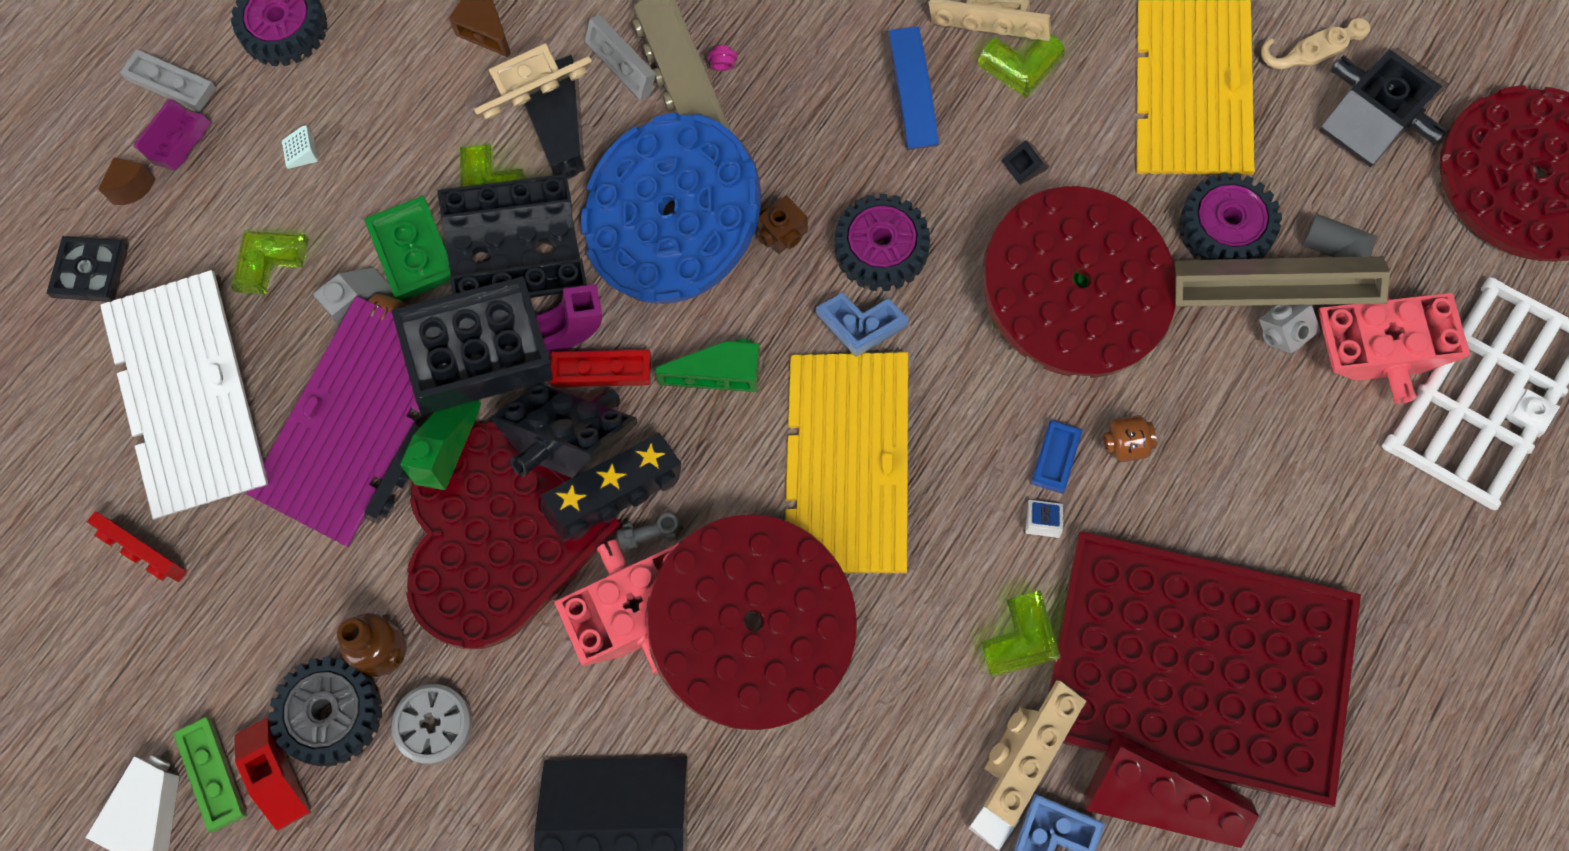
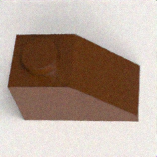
M461 0L449 17L456 36L508 57L511 52L494 1Z

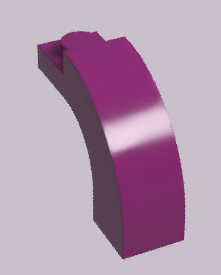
M596 284L564 288L563 300L556 308L544 314L536 315L548 355L551 352H560L587 340L598 330L602 322V310Z

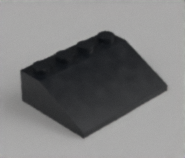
M524 276L391 310L414 397L421 415L553 380L550 360Z
M688 758L544 760L535 825L534 851H687Z

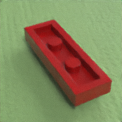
M650 350L551 352L553 380L550 383L552 387L651 385Z
M95 511L88 519L87 523L97 529L94 536L111 547L117 542L123 546L120 553L136 564L141 559L150 564L146 571L158 579L164 581L168 576L180 582L188 572L100 513Z

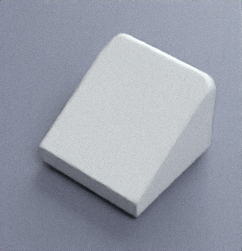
M983 806L968 829L999 851L1015 827L1008 825Z

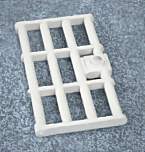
M1490 277L1486 279L1481 287L1482 294L1462 324L1469 350L1483 356V359L1460 396L1455 401L1437 391L1455 362L1435 368L1426 383L1418 387L1417 398L1412 403L1394 434L1387 436L1382 444V448L1489 509L1498 510L1501 505L1499 499L1526 454H1531L1534 450L1533 442L1536 437L1540 438L1545 433L1560 406L1556 405L1559 399L1564 398L1568 393L1566 387L1569 384V355L1554 380L1535 371V368L1558 330L1562 329L1569 333V318ZM1496 296H1499L1513 303L1515 307L1491 346H1488L1473 338L1472 334ZM1530 312L1547 322L1523 362L1520 363L1503 354L1526 314ZM1497 364L1515 375L1487 419L1469 409ZM1527 381L1546 390L1547 392L1544 397L1524 389ZM1433 402L1449 411L1421 456L1403 445L1429 403ZM1505 418L1524 429L1520 436L1501 426ZM1464 419L1481 430L1453 474L1435 464L1460 421ZM1495 436L1513 446L1487 492L1467 482Z

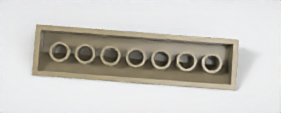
M640 0L634 7L637 19L633 20L632 23L638 39L643 37L646 44H643L642 47L648 63L653 61L656 67L652 70L656 73L655 81L657 86H664L666 93L662 94L668 112L674 111V113L679 115L694 116L699 114L719 122L731 131L676 0Z

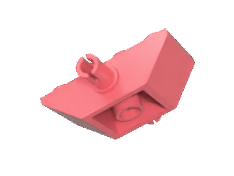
M1453 293L1402 299H1389L1388 295L1387 304H1349L1318 309L1333 372L1355 381L1388 377L1395 404H1400V399H1402L1403 403H1407L1417 398L1410 375L1421 374L1467 358L1470 355Z
M608 541L613 555L610 556L605 544L600 545L597 548V552L600 554L609 575L554 603L582 666L621 658L642 647L651 666L652 673L654 675L659 674L649 650L646 608L656 574L664 560L678 544L628 566L618 541ZM634 602L640 603V610L637 612H633L630 608V605Z

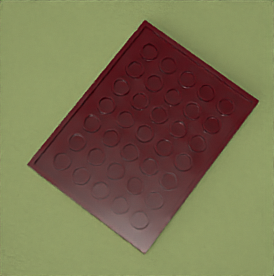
M1080 531L1076 541L1048 694L1056 680H1058L1086 700L1062 744L1106 754L1118 732L1209 779L1324 807H1335L1361 594Z

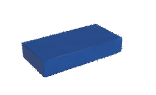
M1053 420L1049 421L1031 481L1032 485L1064 494L1083 429Z

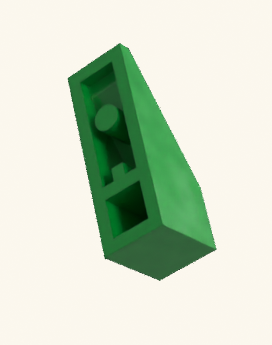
M736 339L734 342L725 341L656 367L658 383L662 386L757 392L761 358L759 343H754L748 339Z
M480 400L434 412L413 435L400 466L415 485L446 490L482 405Z

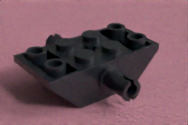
M1398 47L1389 49L1367 71L1348 59L1346 55H1343L1331 69L1332 73L1338 75L1353 86V88L1322 125L1320 131L1369 167H1372L1406 130H1414L1432 143L1433 146L1448 131L1447 128H1444L1426 115L1425 112L1449 83Z
M543 384L532 386L526 393L513 402L506 404L502 410L492 416L493 423L519 452L518 455L510 459V464L514 472L519 476L522 475V477L528 475L538 465L573 478L616 445L638 423L637 417L614 410L621 402L619 395L613 389L606 388L594 399L588 401Z

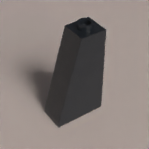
M572 55L555 60L558 69H562L573 64L574 60ZM570 77L559 81L560 86L551 92L543 94L539 90L531 94V100L524 103L553 175L567 174V179H571L578 173L585 171L579 79L571 81Z

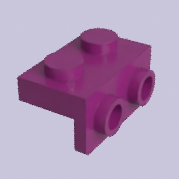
M168 99L133 146L154 165L176 170L177 167L186 161L187 154L195 143L205 136V130L211 122L203 114L186 111L175 100Z

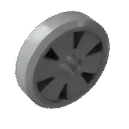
M440 684L423 685L406 694L397 705L391 723L393 740L400 752L407 758L425 765L441 764L457 756L466 746L473 727L472 713L466 700L455 690ZM432 715L435 719L440 720V726H435L436 732L434 733L424 728V723H428V717Z

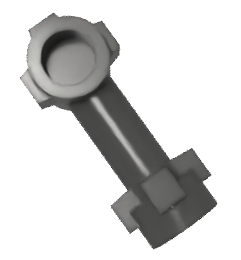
M668 512L662 514L655 524L635 529L632 523L624 524L622 529L617 530V536L621 549L628 548L631 551L638 549L637 542L663 536L669 542L677 540L681 530H683V525L680 518H676Z

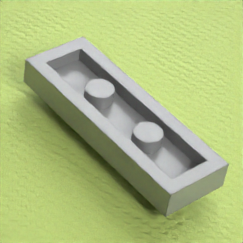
M600 15L590 18L585 37L587 45L639 100L650 97L656 73Z
M137 49L120 71L125 80L168 99L175 100L177 103L198 112L203 109L216 90L211 81Z

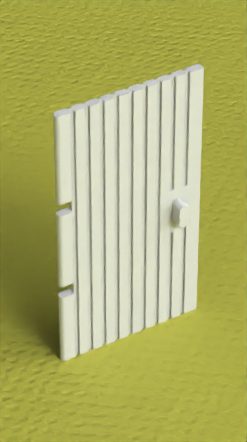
M210 270L177 282H171L167 285L101 304L114 364L118 365L126 362L127 370L117 373L132 437L144 435L145 443L135 445V450L152 519H159L269 485L215 272Z

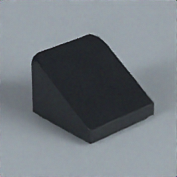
M1027 140L1001 160L1020 185L1043 173L1050 167L1036 147Z

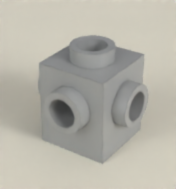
M1274 305L1268 313L1259 319L1265 342L1272 348H1277L1291 354L1321 332L1312 305Z

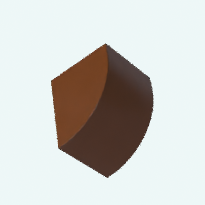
M114 157L98 190L113 205H127L143 198L150 191L156 179L143 164Z

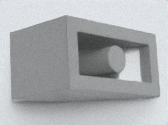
M373 267L339 273L314 292L313 296L340 326L356 296L368 301L375 294L389 296L393 292L390 285Z

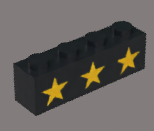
M658 433L541 495V511L562 543L570 538H580L590 530V527L601 521L606 523L616 518L623 509L631 505L633 507L641 505L651 494L660 489L666 491L672 488L679 480L682 463L662 435Z

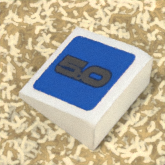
M1028 500L1025 534L1060 538L1063 532V504Z

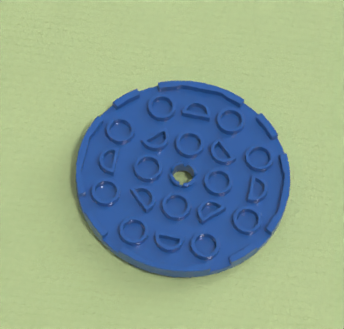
M678 113L664 114L653 117L654 121L640 128L637 126L631 128L605 152L593 171L586 188L589 194L586 208H582L581 227L582 234L586 237L587 255L598 274L609 285L639 301L655 304L676 303L708 291L725 278L738 264L756 230L761 207V188L754 160L742 141L728 128L709 117L699 114L694 116L679 115ZM670 201H675V213L664 215L665 205Z

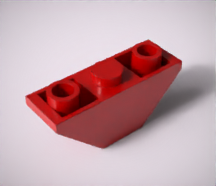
M266 717L235 734V763L248 794L275 830L279 831L312 812L284 749L277 744V737L272 735L270 727L273 724L269 721V717Z

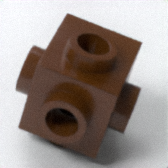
M787 195L776 204L766 206L759 214L757 236L767 248L772 246L778 254L786 248L792 249L801 241L802 236L808 232V217Z

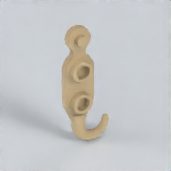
M1357 18L1353 19L1347 28L1329 27L1301 40L1287 56L1282 58H1276L1270 54L1269 48L1274 43V39L1270 38L1261 47V57L1268 66L1280 70L1292 66L1315 65L1346 50L1350 40L1366 38L1370 32V25L1366 20Z

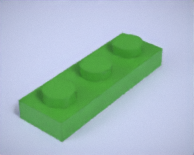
M205 717L174 732L173 735L207 831L214 833L247 817L213 720Z

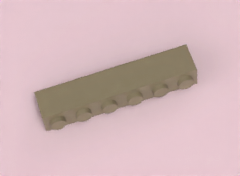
M1384 256L1175 261L1176 307L1387 304L1390 270Z

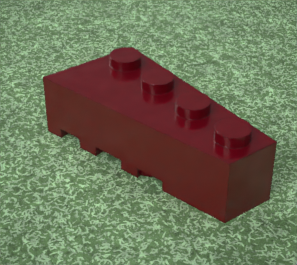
M1118 732L1084 793L1086 811L1238 848L1243 846L1259 817L1251 799Z

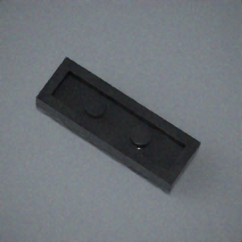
M413 424L364 512L366 519L378 524L381 516L387 519L396 503V500L392 499L398 487L404 489L410 479L400 464L413 435L420 429L419 426Z

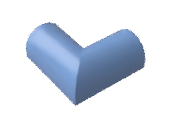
M843 292L816 307L817 316L855 357L905 329L909 322V318L889 298L863 313Z
M1034 794L1014 851H1055L1057 845L1071 851H1096L1105 823Z

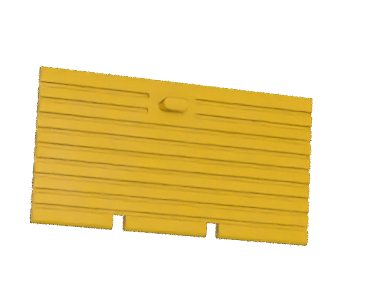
M1138 0V52L1148 53V57H1139L1137 59V113L1148 114V119H1137V174L1228 173L1233 175V173H1239L1242 175H1254L1251 0Z
M908 352L862 353L857 357L853 353L790 356L788 427L799 428V435L788 436L786 501H797V509H786L785 521L802 528L820 541L834 556L843 572L847 574L907 573Z

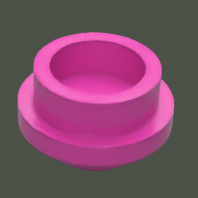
M716 46L713 48V51L707 53V61L710 62V68L718 71L733 69L738 59L737 53L732 51L729 46Z

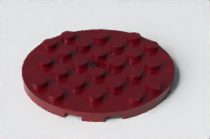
M1526 85L1503 88L1485 98L1483 96L1480 97L1459 115L1450 127L1442 145L1440 175L1448 201L1460 219L1475 234L1494 247L1530 260L1568 261L1569 92L1552 87H1545L1543 90L1526 89ZM1533 167L1544 169L1547 177L1536 178L1537 174L1534 172Z
M1064 186L1047 189L1031 195L1012 208L1002 219L988 242L982 265L984 266L983 292L995 325L1003 337L1024 357L1029 356L1034 361L1044 365V369L1069 377L1071 375L1096 378L1123 371L1139 362L1158 345L1173 319L1176 309L1175 267L1165 241L1155 226L1139 210L1107 192L1088 187ZM1073 274H1081L1084 277H1088L1087 287L1080 288L1076 286L1073 281Z
M737 515L719 519L697 529L680 542L667 556L656 574L650 596L648 597L646 627L650 644L649 650L654 665L670 692L683 705L700 717L728 728L763 730L787 725L803 718L823 704L834 692L845 675L852 658L857 632L855 602L848 580L834 556L820 541L802 528L778 518L764 515ZM749 611L760 614L761 626L757 631L749 630L744 624V617Z

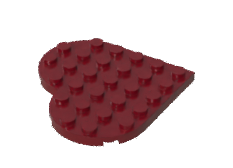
M489 421L488 423L473 424L446 490L415 485L413 481L411 485L410 504L412 511L427 535L416 547L408 564V592H406L408 604L413 616L424 630L442 643L461 649L476 650L493 647L518 634L597 553V548L602 544H606L617 533V530L622 528L621 523L615 518L606 523L601 521L590 527V530L582 537L577 539L570 538L562 543L541 511V495L571 478L541 465L531 470L528 475L524 477L522 475L519 476L514 472L510 464V459L518 455L519 452L497 426Z

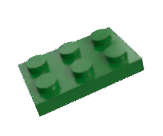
M424 195L364 218L394 298L404 301L451 282L447 250Z

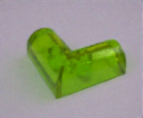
M1051 34L1050 41L1036 39L1022 55L994 37L983 49L978 60V66L1028 98L1064 57L1065 48L1061 41Z
M491 144L460 147L461 187L526 179L523 169L494 172L493 147Z
M243 230L231 284L232 290L237 293L266 294L272 266L303 267L309 238L305 234Z
M1041 590L1007 600L1015 632L981 641L992 678L1061 658Z

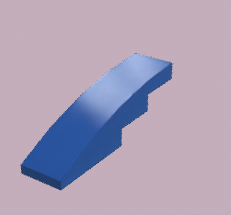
M917 26L889 30L896 93H898L901 121H903L906 148L907 150L938 146L939 140L920 28Z

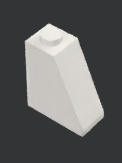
M153 755L148 760L134 756L86 838L110 851H169L179 776L168 770L171 764Z

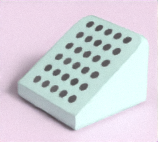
M307 125L300 127L282 140L287 169L318 162L314 136Z

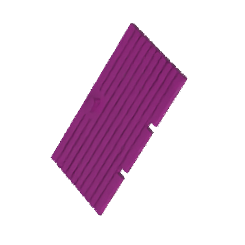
M358 296L353 300L263 463L269 485L255 488L246 494L346 547L350 546L365 518L364 512L377 488L370 485L374 477L383 480L413 424L417 422L407 417L410 410L413 408L419 411L392 313L388 311L382 320L381 317L385 309L378 306L373 317H371L370 315L376 305Z

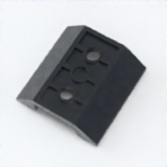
M567 174L437 190L453 294L523 276L530 298L563 294L564 288L587 286L572 217V201ZM542 244H549L554 248V251L548 255H543L537 251V248ZM480 252L487 253L490 256V259L485 263H476L472 260L474 255Z

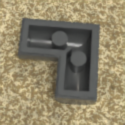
M1315 214L1302 245L1332 257H1371L1378 236Z

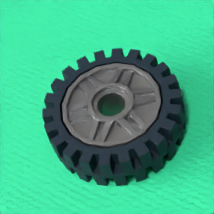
M323 657V660L317 658L308 660V665L301 663L296 666L294 674L289 672L284 677L286 683L284 685L278 684L275 689L279 694L277 698L271 699L270 706L274 708V711L269 713V721L274 725L270 727L272 735L277 737V744L287 754L301 762L321 767L337 766V763L344 764L351 761V756L360 755L363 752L362 747L364 745L369 746L373 741L371 738L373 732H378L380 725L377 724V720L382 718V710L379 708V705L382 704L381 696L377 694L378 688L367 674L354 669L344 660L331 657ZM331 704V715L327 719L321 720V710L324 706Z

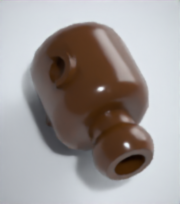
M365 613L357 617L348 618L341 623L337 630V641L340 644V653L343 659L354 669L364 674L375 677L389 675L400 666L405 658L407 651L406 638L402 631L391 623L390 615L388 614L381 617L378 614Z

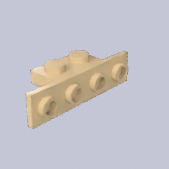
M948 0L929 1L932 24L1046 41L1051 39L1050 15L1029 12V0H967V3Z
M546 43L489 69V73L501 97L474 108V113L477 119L483 116L485 120L492 119L503 113L502 107L513 103L514 107L520 106L530 101V95L539 90L545 94L560 86L558 82L570 77L571 81L585 76L588 74L587 68L591 66L592 61L588 56L562 69H558Z
M1056 680L1039 711L1020 707L1018 712L1012 715L1008 721V729L1001 741L991 750L989 761L984 768L993 776L999 778L984 807L1012 827H1015L1086 700L1061 681Z

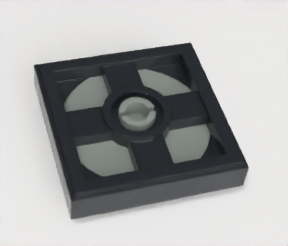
M62 236L46 294L51 298L112 302L115 298L128 244L124 240Z

